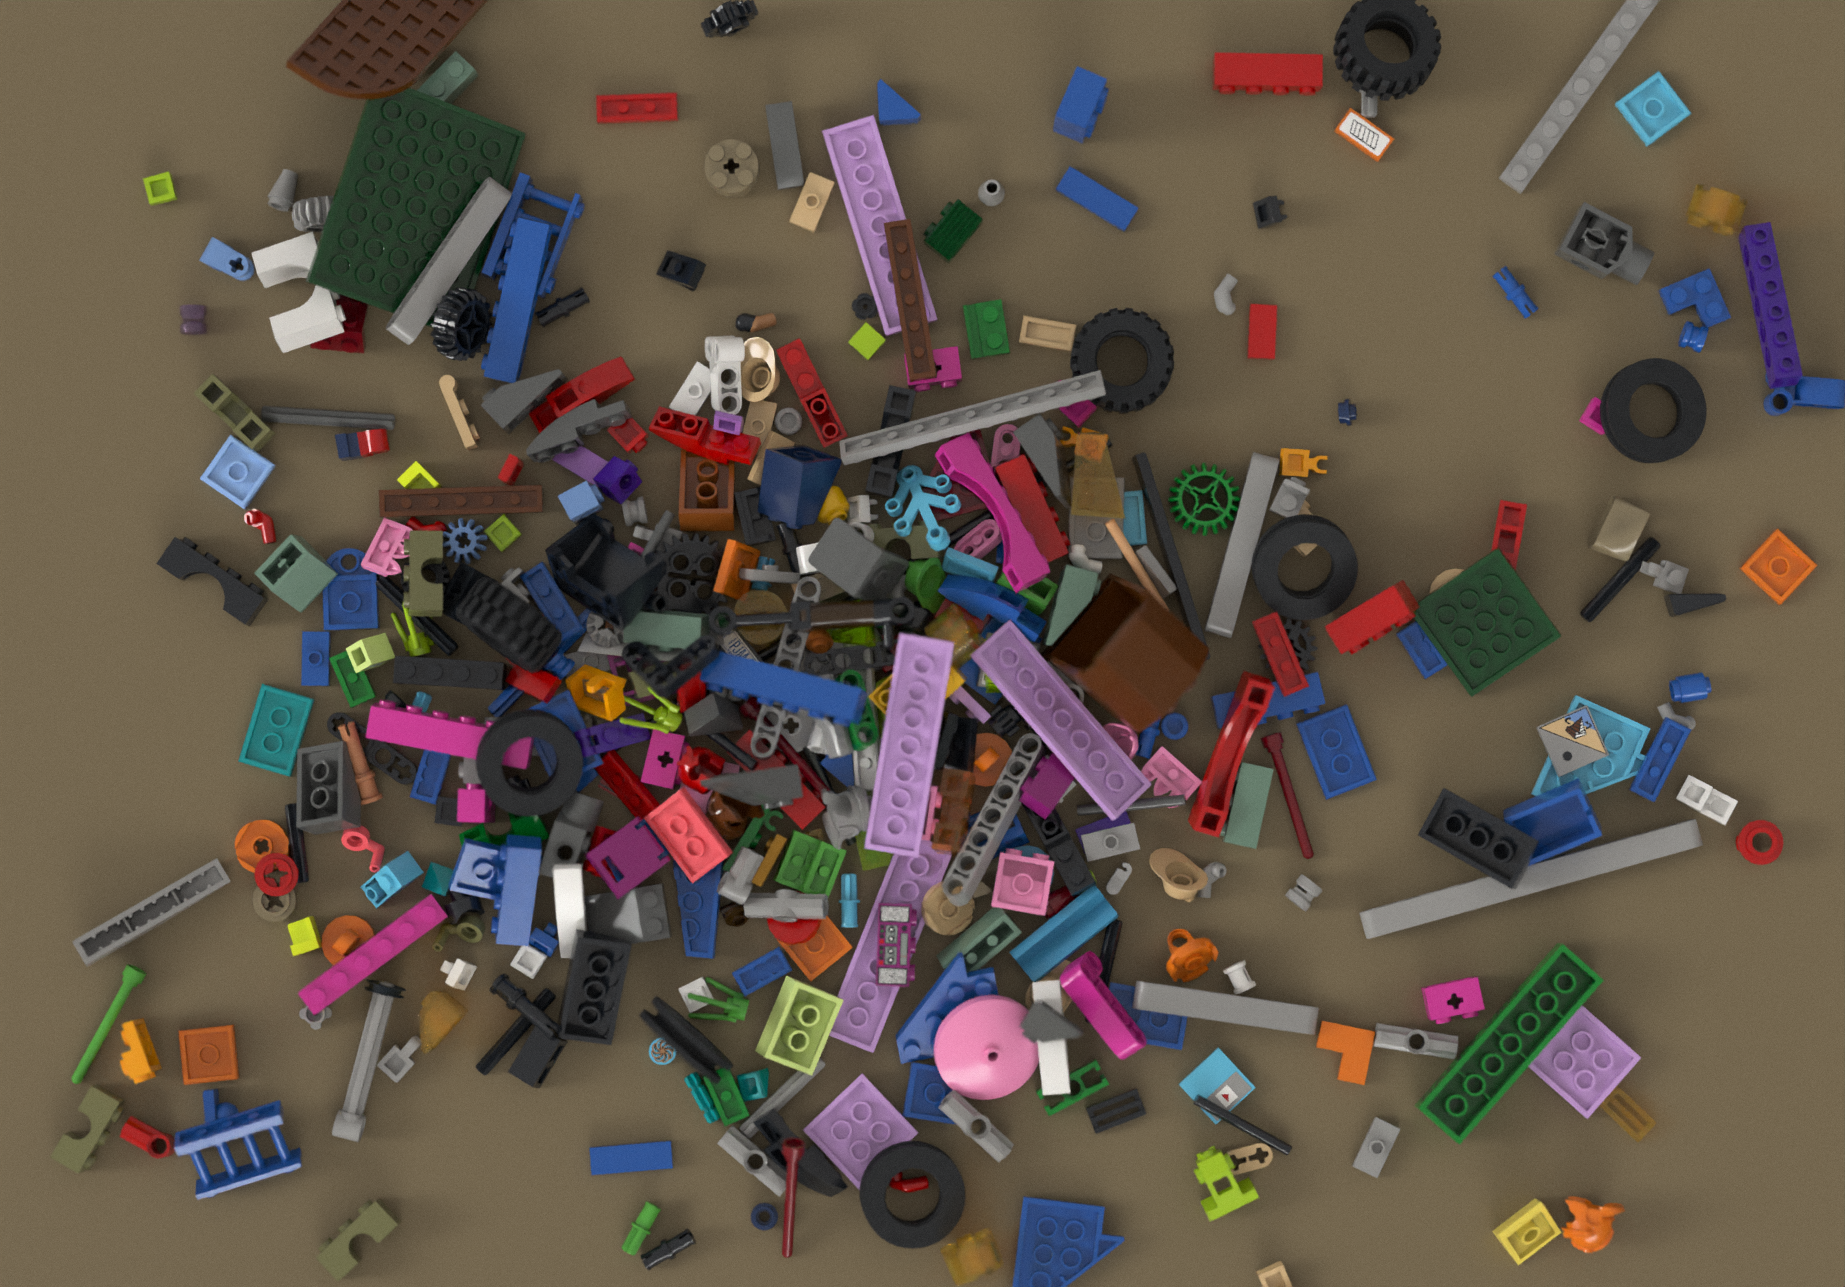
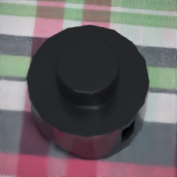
M456 891L449 892L452 903L444 905L451 925L455 924L458 918L465 912L477 913L479 915L485 913L480 897L469 896V894Z

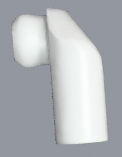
M1073 545L1069 554V559L1073 566L1100 574L1102 561L1088 559L1087 555H1085L1086 548L1084 545Z

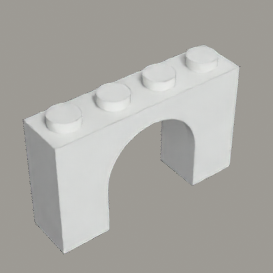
M313 232L251 253L257 275L265 288L294 278H307L319 242ZM315 285L312 296L305 304L269 318L275 340L283 353L345 332L342 321H345L346 317L342 306H337L336 300L340 298L339 294Z

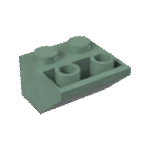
M290 534L255 572L256 576L274 594L301 613L338 575L302 536Z

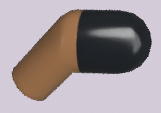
M743 313L737 316L735 326L739 331L750 333L776 325V318L773 313L762 316Z

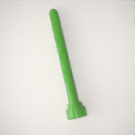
M131 964L126 965L122 973L124 976L122 978L123 984L72 1076L74 1084L82 1082L133 987H137L138 983L142 984L147 974L142 969Z

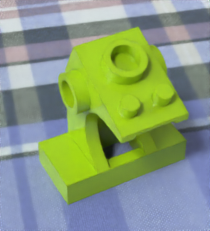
M1215 1146L1208 1148L1209 1150L1196 1154L1198 1159L1195 1161L1198 1168L1194 1169L1200 1184L1206 1183L1212 1196L1200 1201L1210 1222L1259 1198L1249 1177L1238 1183L1236 1182L1230 1171L1235 1166L1229 1154L1223 1155L1220 1148L1216 1149ZM1227 1176L1232 1186L1217 1193L1213 1182Z

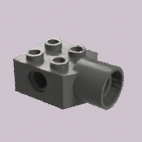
M1584 202L1574 215L1554 255L1600 279L1613 273L1637 285L1649 267L1655 252L1633 241L1631 226Z
M577 792L572 794L563 804L555 820L538 873L554 878V865L582 864L583 874L584 863H581L584 853H589L592 837L589 836L591 832L594 833L604 801ZM566 845L573 849V856L570 860H566L562 856V849Z

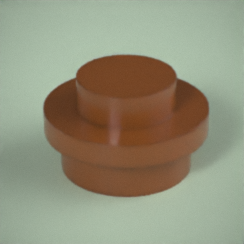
M814 630L808 634L806 647L814 653H825L833 646V638L826 630Z

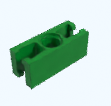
M1096 1059L1069 1072L1070 1080L1079 1082L1080 1089L1074 1095L1062 1094L1064 1099L1051 1108L1049 1105L1045 1106L1044 1108L1048 1116L1109 1085L1104 1074L1099 1076L1102 1081L1085 1087L1084 1082L1080 1078L1081 1075L1095 1067L1096 1071L1101 1070ZM1042 1087L1035 1090L1039 1099H1043Z

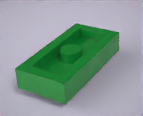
M347 651L329 658L350 708H354L377 697L366 671L355 673Z
M724 1068L716 1070L721 1077L717 1085L703 1076L724 1126L750 1116L731 1070L727 1071Z

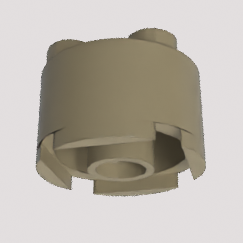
M734 139L721 141L709 149L705 158L704 169L710 186L724 197H743L754 188L759 180L760 168L757 156L753 149L742 141ZM730 164H735V167H737L734 174H730L729 170H727Z

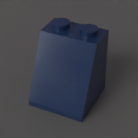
M805 445L766 449L757 512L767 515L771 521H783L787 523V527L793 529H802L803 525L814 524L841 466L842 459Z

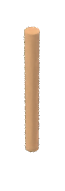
M1115 519L1107 521L1105 523L1107 529L1143 588L1147 589L1169 610Z

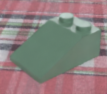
M1069 565L1062 566L1057 584L1058 588L1054 595L1042 645L1051 646L1092 600V596L1098 595L1101 580L1097 579L1098 573Z

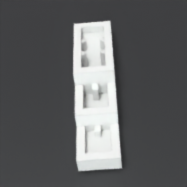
M582 864L554 865L553 868L561 958L571 957L576 929L587 931Z
M1060 980L1032 982L1034 1002L1041 999L1064 1016ZM1067 1039L1043 1043L1037 1040L1043 1096L1070 1094Z

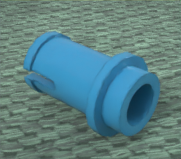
M759 556L756 570H762V565L774 566L775 560L771 558L767 560V557ZM750 581L752 589L767 592L768 588H771L772 585L768 581Z

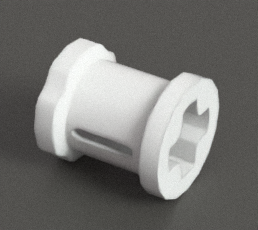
M1245 960L1239 961L1223 970L1224 974H1228L1232 982L1235 995L1256 985L1245 968Z

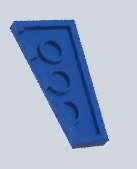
M673 858V871L677 884V898L681 911V926L686 956L714 959L721 896L717 893V888L722 879L724 860L692 883Z

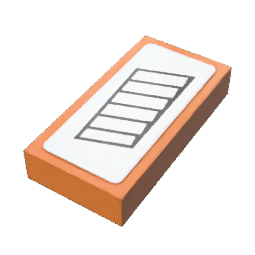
M1351 108L1334 130V132L1377 162L1394 140L1390 135Z

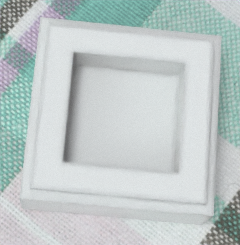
M531 945L521 946L510 965L534 979L548 956Z

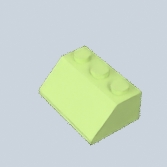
M786 975L755 1051L765 1058L813 1075L844 1000Z

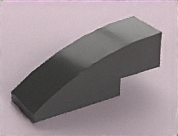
M792 101L765 105L778 190L804 186V178Z

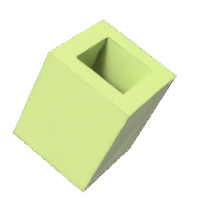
M386 633L361 639L346 648L355 673L380 667L395 658Z

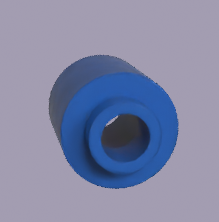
M1700 672L1677 676L1675 680H1670L1669 690L1672 701L1686 703L1707 699L1708 693H1711L1709 677H1704L1703 673Z

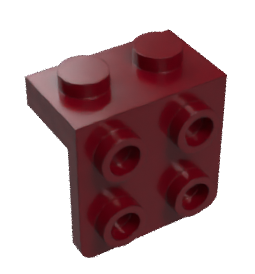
M339 294L340 298L336 300L337 306H342L346 320L342 321L345 332L311 343L310 348L344 351L347 353H364L366 347L364 325L369 305Z

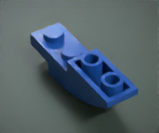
M948 575L937 591L949 601L955 602L966 609L971 615L977 616L981 620H984L987 614L995 617L998 622L1003 624L1011 620L1021 633L1032 642H1035L1047 623L1024 608L1028 602L1027 598L1004 586L987 580L963 575Z

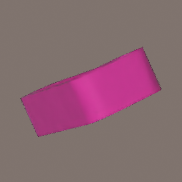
M1088 951L1065 967L1060 975V983L1115 1055L1124 1060L1146 1046V1038L1137 1024L1100 979L1099 975L1103 970L1102 963L1095 953Z

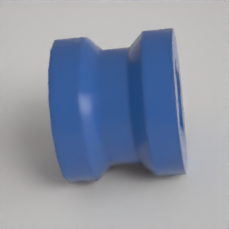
M1686 321L1678 346L1682 348L1688 346L1694 352L1700 353L1708 334V327H1696L1693 322Z
M558 647L542 668L545 671H550L553 676L561 680L571 671L575 662L571 658H566L564 651Z

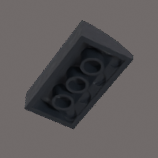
M1443 788L1418 833V836L1511 889L1518 887L1539 843L1533 837L1446 788Z
M576 929L557 1023L562 1026L561 1033L557 1034L558 1038L612 1045L632 946L631 942L605 934Z

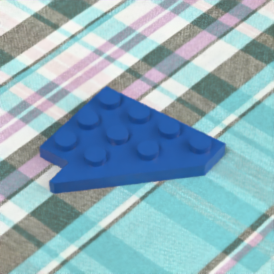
M962 952L955 956L895 1035L901 1064L934 1057V1041L937 1031L946 1016L957 1006L975 997L998 995L993 967L966 972Z
M1023 1196L1012 1287H1067L1123 1243L1124 1236L1102 1233L1104 1206Z

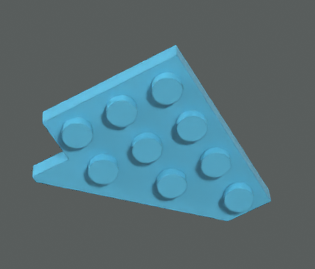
M1575 695L1567 713L1587 705L1609 755L1560 777L1557 776L1549 756H1547L1531 795L1538 796L1578 778L1586 794L1635 776L1645 758V755L1640 754L1651 728Z

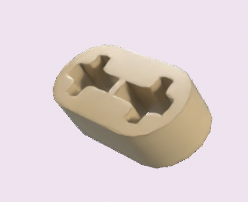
M1262 1142L1231 1149L1224 1153V1155L1227 1153L1229 1156L1234 1155L1237 1159L1245 1157L1246 1161L1237 1164L1238 1169L1230 1170L1232 1175L1264 1168L1271 1163L1273 1158L1271 1148ZM1259 1147L1262 1151H1267L1263 1162H1259L1258 1159L1249 1160L1248 1156L1256 1154V1149Z

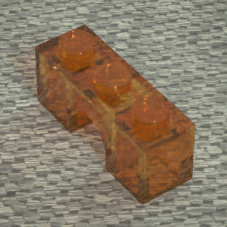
M943 769L940 789L942 812L939 822H935L931 848L938 854L957 856L967 838L976 776L970 771Z

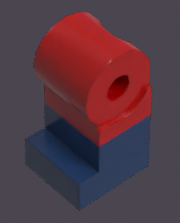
M373 429L335 435L338 456L342 461L374 456L375 454L390 451L386 429Z

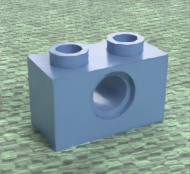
M587 480L558 495L566 513L574 524L604 509L601 505L605 501L602 493L596 484L591 486Z

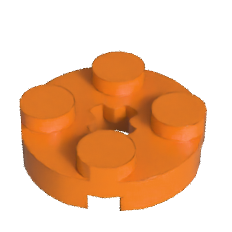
M255 820L244 825L235 839V849L239 863L255 873L258 862L264 856L271 853H282L289 856L290 853L286 831L278 823L271 820ZM265 839L268 841L267 846L269 850L259 854L256 842H263Z

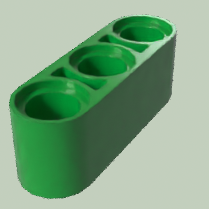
M847 670L834 679L835 682L839 683L847 680L851 686L862 688L866 691L862 676L855 670ZM868 696L859 725L850 723L849 727H847L852 748L857 752L867 749L878 739V729ZM859 731L865 734L866 742L859 738Z

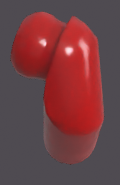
M252 509L245 513L244 520L246 524L261 530L263 544L277 542L274 522L269 515L258 509Z

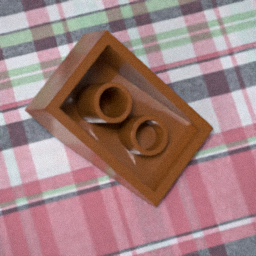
M681 448L679 488L680 531H734L735 461L730 460L729 464L726 465Z

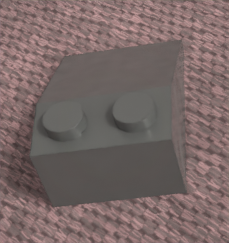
M557 369L500 386L497 390L492 388L483 396L484 402L481 406L503 430L510 434L529 416L530 412L538 408L547 399V395L559 388L567 378Z
M1038 414L1013 431V433L1054 495L1068 509L1071 507L1066 452L1065 447L1060 441L1064 436L1050 418L1045 420L1041 414Z
M339 741L298 749L296 828L317 835L361 827V799L346 742Z
M798 765L700 780L701 786L752 806L763 804L764 809L793 805V799L803 797Z
M664 883L633 888L619 899H617L613 892L584 896L588 931L609 935L629 941L632 944L672 937Z

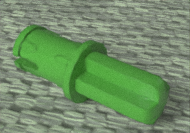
M645 1202V1206L636 1222L631 1223L633 1227L622 1245V1249L630 1255L637 1253L646 1235H650L651 1231L649 1229L661 1208L651 1202Z

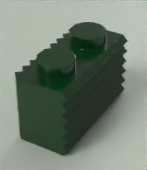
M959 199L954 204L950 201L940 214L943 218L936 225L932 222L923 233L926 237L924 244L948 264L983 223V219Z

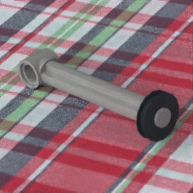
M366 980L370 984L369 987L364 988L373 992L343 1109H339L332 1130L333 1136L355 1142H360L365 1128L366 1116L363 1114L394 998H404L401 995V991H406V989L394 983L383 980Z

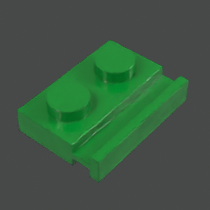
M1002 300L963 305L971 360L1010 354Z

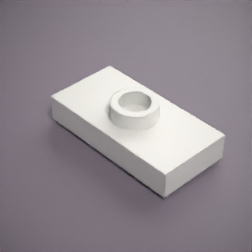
M697 361L669 408L696 416L711 393L710 369Z

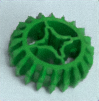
M1202 463L1201 471L1199 472L1196 465L1193 464L1190 466L1191 475L1183 469L1181 474L1184 480L1179 477L1174 478L1173 481L1179 485V488H1169L1171 493L1176 494V497L1168 498L1169 503H1176V506L1170 508L1169 511L1170 513L1179 512L1180 515L1174 519L1176 523L1182 519L1186 521L1182 526L1183 530H1186L1189 524L1193 525V535H1196L1199 527L1202 528V535L1207 536L1208 528L1211 527L1212 533L1215 535L1218 533V524L1222 529H1227L1228 526L1224 521L1225 518L1230 522L1235 520V517L1229 512H1238L1239 507L1232 505V503L1240 502L1241 497L1233 496L1232 493L1237 492L1239 486L1230 488L1229 484L1235 478L1231 476L1225 480L1223 476L1227 472L1226 469L1221 470L1219 475L1216 474V464H1213L1211 470L1207 471L1206 463ZM1198 478L1213 480L1205 489H1199L1189 484ZM1219 485L1223 488L1226 495L1225 509L1215 499V491ZM1212 489L1208 499L1211 500V504L1205 503L1197 511L1196 508L1200 500L1197 499L1198 494L1203 496ZM1183 491L1189 493L1188 495L1194 501V507L1189 514L1183 506ZM1203 510H1210L1220 515L1211 521L1196 519Z

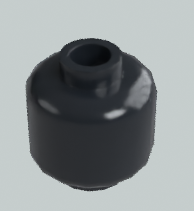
M915 601L913 604L915 609L914 618L911 623L903 627L896 626L899 634L902 632L929 637L935 621L934 614L927 608H922L919 601ZM905 606L898 618L902 619L908 615L909 612Z

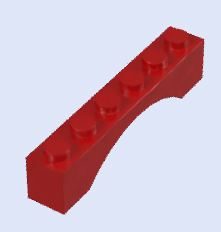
M1243 671L1188 818L1189 824L1195 831L1218 838L1220 836L1228 814L1233 785L1241 759L1256 726L1266 713L1275 686L1268 678Z

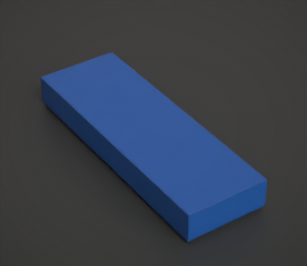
M1071 166L1056 188L1057 192L1125 232L1138 211V207Z
M544 562L539 563L520 576L543 615L560 630L562 644L585 630Z
M1665 717L1629 790L1655 802L1691 729Z
M671 1140L589 1148L591 1175L673 1168Z

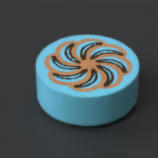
M661 1038L654 1040L649 1047V1056L656 1064H669L676 1056V1052Z

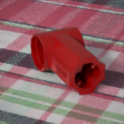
M130 1116L121 1130L120 1138L143 1149L154 1158L169 1157L175 1152V1138L171 1134L163 1133L134 1116ZM160 1138L164 1139L167 1143L164 1153L159 1152L156 1148V1143Z

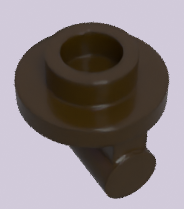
M733 901L719 908L727 925L739 927L749 920L745 916L744 903L741 905Z

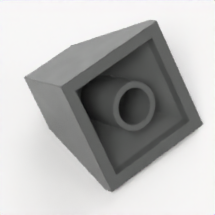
M1041 999L1034 1002L1019 1026L1024 1030L1022 1035L1033 1043H1036L1037 1040L1043 1043L1077 1038L1085 1032Z

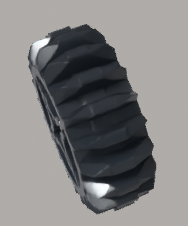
M463 287L449 290L448 295L442 296V303L436 304L437 312L433 314L434 322L430 324L433 327L430 336L434 337L433 345L437 347V352L448 359L467 361L468 358H474L475 353H480L481 345L486 344L485 339L488 335L489 326L492 325L489 321L492 313L488 311L490 304L486 302V297L476 292V290Z

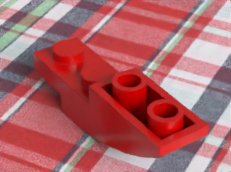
M797 338L775 349L823 448L847 437L848 435L801 339Z
M620 356L577 376L547 395V401L530 412L529 416L539 433H541L556 419L586 402L595 399L601 404L635 380V377L623 357Z
M660 406L649 426V430L662 439L686 451L726 465L729 464L730 460L751 465L761 445L759 437L743 433L735 435L715 430L707 418Z
M1500 500L1491 551L1499 547L1516 571L1527 504Z

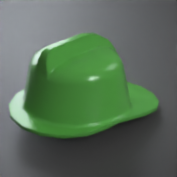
M939 558L909 561L905 576L906 589L918 598L922 608H927L932 613L937 612L945 600V596L937 592L946 579Z

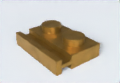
M777 834L775 838L772 836L769 838L763 849L767 854L752 879V883L763 887L788 841L786 837Z

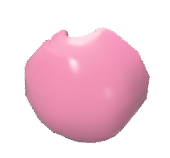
M1108 723L1102 726L1130 760L1133 759L1139 748L1138 737L1135 731L1123 723Z

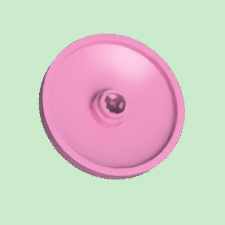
M998 995L975 997L952 1010L941 1023L934 1041V1060L945 1083L960 1095L977 1100H990L1006 1096L1026 1083L1039 1063L1038 1043H1033L1022 1035L1024 1030L1019 1027L1029 1011L1019 1002Z

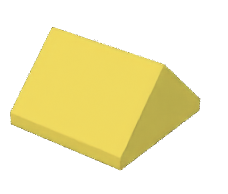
M1536 1198L1492 1231L1518 1266L1562 1233L1546 1207Z

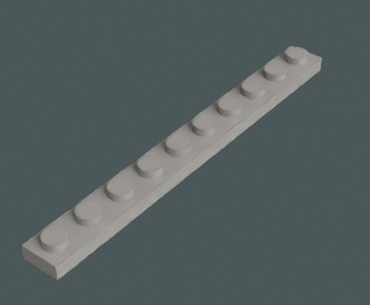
M1659 0L1625 1L1498 179L1518 193H1522Z
M1101 370L841 440L839 443L842 462L844 465L859 463L866 459L885 456L899 450L911 449L915 446L937 442L947 437L963 435L973 430L988 428L995 424L1014 421L1032 414H1040L1047 410L1062 406L1066 407L1088 399H1095L1106 395Z

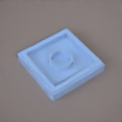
M230 434L200 479L246 510L276 465Z

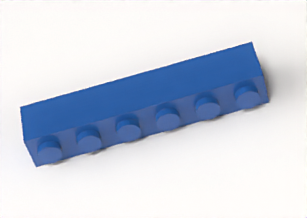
M518 217L517 222L513 221L511 225L510 237L513 238L511 248H507L504 257V264H508L505 275H501L498 290L502 291L500 302L496 301L493 308V317H496L494 328L490 327L487 336V343L490 344L489 353L484 354L481 369L485 370L484 377L509 383L520 381L538 298L537 292L542 280L553 224Z
M721 651L719 656L702 670L700 680L707 684L708 690L722 693L723 689L733 691L732 696L745 700L748 699V696L758 698V703L773 707L775 702L782 704V709L793 713H798L799 709L809 711L808 716L820 720H824L825 716L834 718V723L849 727L850 723L859 725L868 693L862 688Z

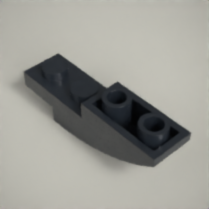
M1022 803L1072 897L1096 885V881L1055 807L1048 817L1044 819Z
M771 1109L759 1116L753 1123L770 1143L764 1151L787 1173V1160L782 1153L783 1141L787 1138L799 1137L794 1135L786 1125L783 1117L774 1109ZM815 1145L804 1149V1155L798 1161L797 1181L829 1197L844 1191L848 1187L841 1175L834 1170L824 1154Z

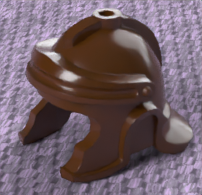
M724 773V774L716 775L715 777L724 776V775H730V774H736V773ZM713 791L707 802L705 815L723 839L731 840L745 833L749 816L760 819L764 817V811L761 805L752 806Z

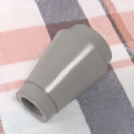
M283 169L282 174L268 194L269 206L280 211H289V208L294 204L297 173Z
M986 180L980 185L978 196L983 204L996 206L1004 199L1005 190L999 181ZM994 186L997 190L994 193H990L987 191V187L991 188Z

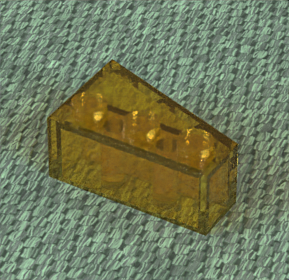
M1077 431L1071 515L1125 519L1105 434Z

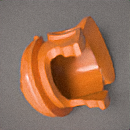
M1568 1196V1199H1565V1203L1568 1204L1570 1211L1575 1215V1220L1566 1221V1226H1561V1230L1564 1231L1563 1236L1564 1238H1570L1571 1244L1583 1252L1593 1253V1251H1598L1611 1241L1614 1233L1612 1223L1615 1218L1613 1216L1624 1212V1206L1619 1203H1606L1604 1206L1592 1204L1591 1201L1585 1198Z

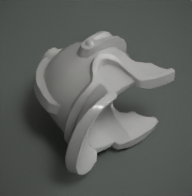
M850 785L847 790L837 794L833 791L822 789L821 797L823 803L827 804V811L824 812L822 818L823 824L833 847L840 850L844 839H850L861 831L867 830L873 797L871 795L867 796V792L860 786Z

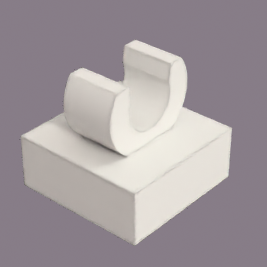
M869 495L846 498L850 505L847 513L848 524H863L878 518V515L870 514V505L877 504V501L869 499Z
M457 958L455 963L445 960L440 970L448 974L445 981L446 984L465 991L477 966Z
M704 977L678 989L690 1013L708 1004L689 999L687 997L689 993L714 999Z

